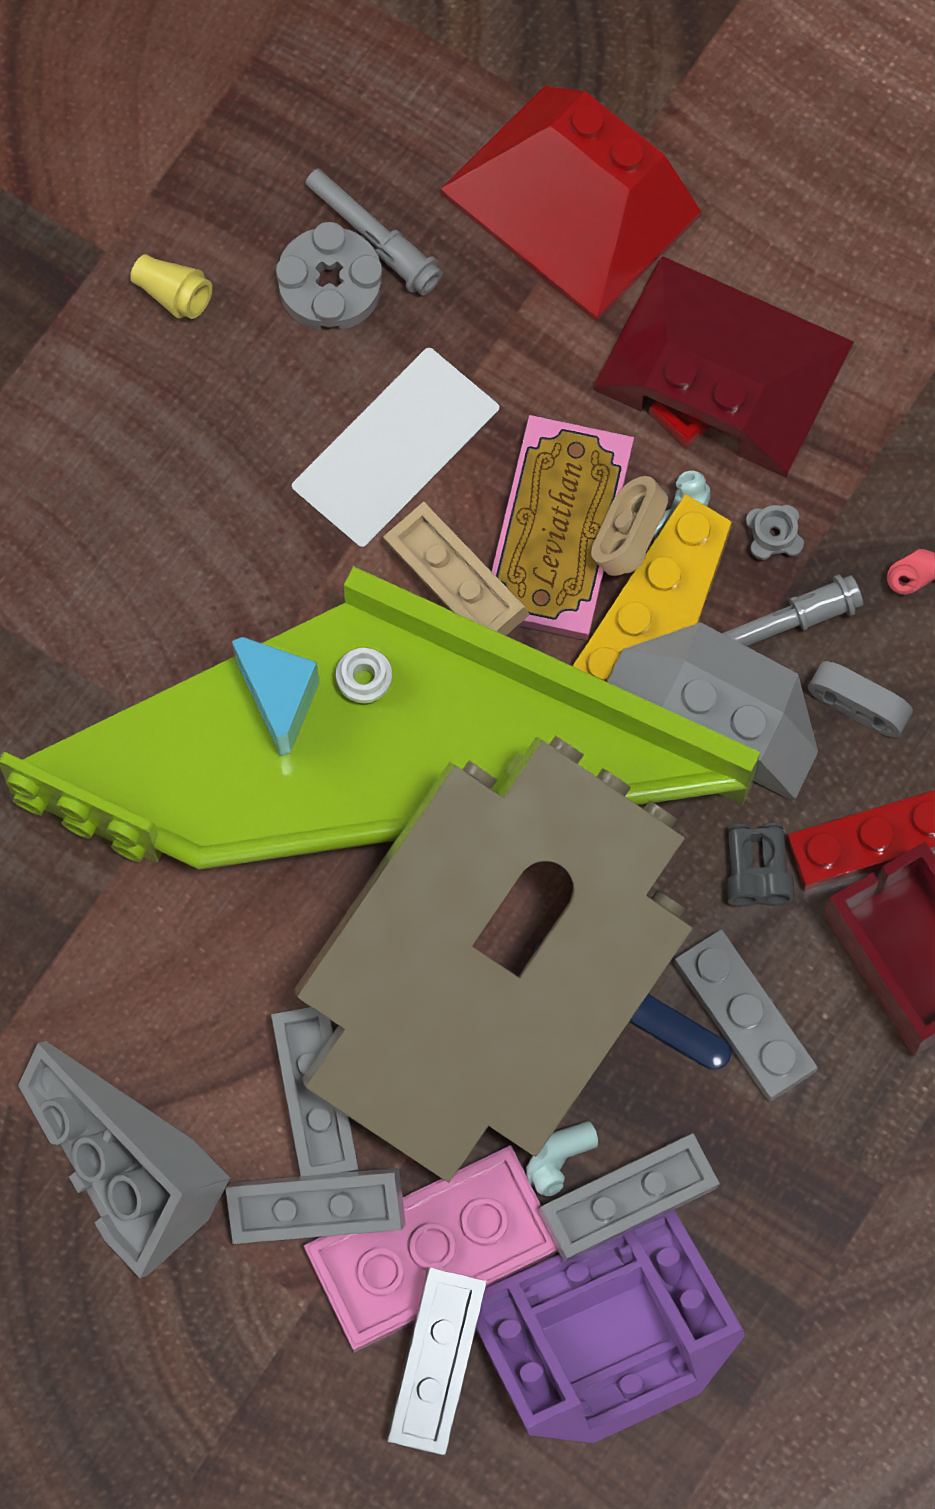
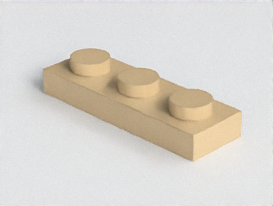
M424 501L383 536L391 549L450 611L505 636L530 615L525 606Z

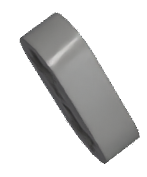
M823 661L820 663L808 684L809 692L817 700L884 736L898 738L913 714L912 707L900 696L834 662Z

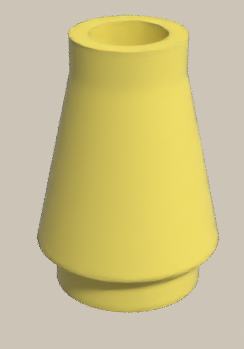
M144 254L137 259L131 271V282L144 289L177 318L185 316L190 319L197 318L205 310L211 298L212 283L205 279L204 273L199 269L158 260Z

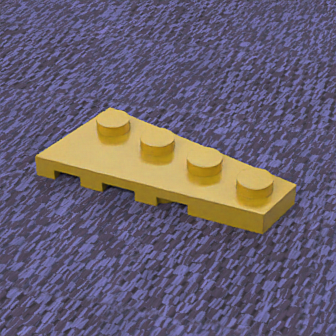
M685 494L646 553L643 563L634 571L573 664V667L607 681L623 649L699 623L707 595L711 590L732 528V521Z

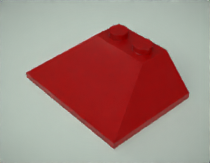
M547 85L529 100L440 189L442 196L596 322L701 216L700 208L661 151L586 91Z

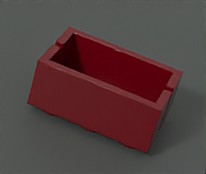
M925 841L882 866L878 878L872 872L830 896L823 913L829 926L913 1056L935 1045V855ZM876 888H877L880 893H878V894H876L875 896H873V894H874V892H875V890H876Z

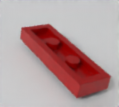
M935 790L788 834L786 842L803 890L807 891L880 869L925 841L931 851L935 852Z

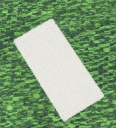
M426 348L292 483V489L356 544L364 547L499 410V405L432 348Z

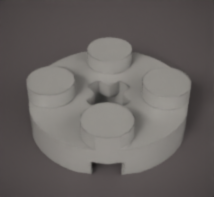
M334 222L321 223L316 229L302 233L285 248L276 268L279 293L284 308L297 322L311 329L321 330V326H339V330L361 323L373 312L380 299L383 276L379 256L375 252L376 250L361 235L351 230L343 229ZM332 269L340 272L339 280L341 285L337 287L331 283L326 284L324 287L318 285L320 272Z

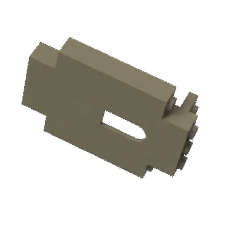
M556 735L550 744L536 737L524 755L516 752L504 770L510 776L498 793L491 790L497 779L471 761H468L463 769L449 762L294 989L299 999L338 1024V1027L302 1078L305 1087L448 1183H450L488 1126L537 1157L693 929V927L679 919L685 908L659 890H656L651 899L646 896L685 839L672 829L678 819L650 800L644 809L625 797L631 788L629 785L604 768L601 769L597 777L578 765L584 754ZM537 862H554L561 865L568 872L573 886L572 897L518 977L479 951L473 944L523 871Z

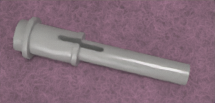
M316 169L308 176L306 185L377 248L375 252L378 254L379 259L383 260L407 282V290L411 293L419 292L421 295H426L435 288L443 275V271L438 268L439 261L435 257L427 258L403 237L399 230L396 229L390 232L322 170Z
M838 574L833 576V583L801 596L790 598V606L722 634L745 646H749L796 626H800L801 630L804 631L810 626L845 612L848 616L854 615L855 608L863 606L862 595L852 575L842 578Z

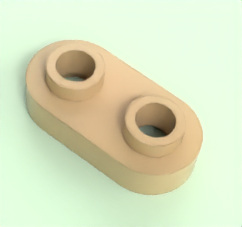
M641 476L635 478L621 488L615 496L591 550L592 558L611 576L633 572L643 563L655 531L665 515L668 495L652 477Z

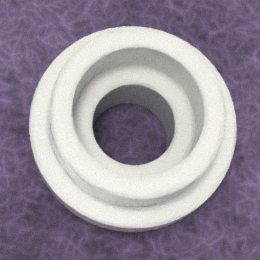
M358 648L344 655L338 663L336 669L337 685L342 694L354 702H374L383 697L390 688L392 682L390 663L382 653L374 649ZM366 670L373 673L375 677L372 682L363 685L357 683L354 680V676L358 672Z

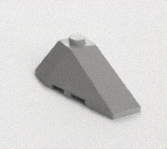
M47 1041L38 1043L18 1087L49 1142L55 1145L60 1144L75 1170L69 1176L77 1193L87 1191L101 1217L95 1222V1225L104 1241L139 1278L148 1276L210 1219L230 1177L193 1139Z

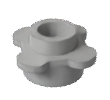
M772 505L764 509L756 508L748 513L746 525L752 530L754 541L751 544L750 550L754 557L766 560L772 554L786 553L789 556H796L802 551L804 540L797 532L799 513L793 506ZM776 528L780 531V534L772 536L770 530Z

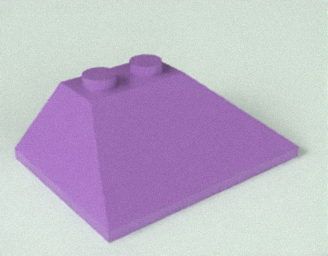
M675 1210L564 1263L559 1254L486 1287L475 1328L530 1436L588 1443L602 1440L701 1394L745 1337L742 1326Z

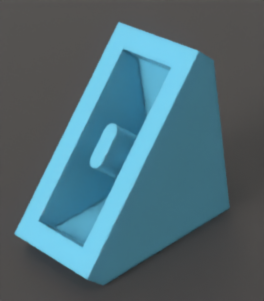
M244 637L232 641L236 663L280 756L288 754L292 751L319 684L317 662Z

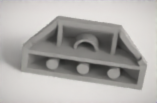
M700 622L623 649L606 681L761 752L753 781L791 801L797 798L818 753L798 673Z

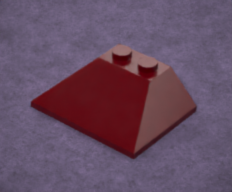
M662 256L601 370L593 390L640 412L648 398H652L741 439L738 451L739 457L786 478L854 341Z

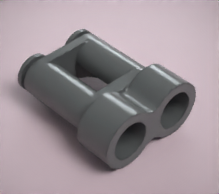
M767 823L761 826V828L750 829V826L746 824H735L728 827L732 876L726 882L728 903L737 907H747L756 904L775 906L785 905L795 900L794 879L791 874L787 873L784 828L782 824ZM751 842H762L764 867L753 868Z

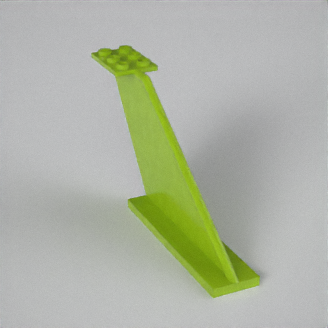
M353 566L343 585L345 603L262 643L317 662L319 684L290 753L280 756L234 656L25 759H19L7 752H3L0 757V768L6 781L5 784L8 786L10 793L14 795L12 801L24 810L39 816L46 810L63 818L62 825L81 837L91 839L93 834L99 835L113 842L111 848L129 860L141 862L142 858L145 857L158 863L162 853H165L201 870L396 841L449 762L463 769L467 762L471 761L497 779L491 790L498 793L510 776L504 771L516 752L524 755L536 737L548 744L551 743L555 735L584 754L578 765L596 777L601 769L604 768L629 785L631 788L625 797L637 805L647 804L649 800L656 803L711 794H719L743 805L752 787L761 752ZM358 648L374 649L382 653L390 663L392 669L390 688L383 697L374 702H354L345 697L337 685L336 669L338 663L344 655ZM363 670L354 676V680L364 685L372 682L375 676L370 671Z

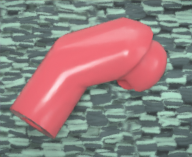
M918 549L896 561L887 573V581L890 588L898 594L908 595L933 580L935 581V552Z

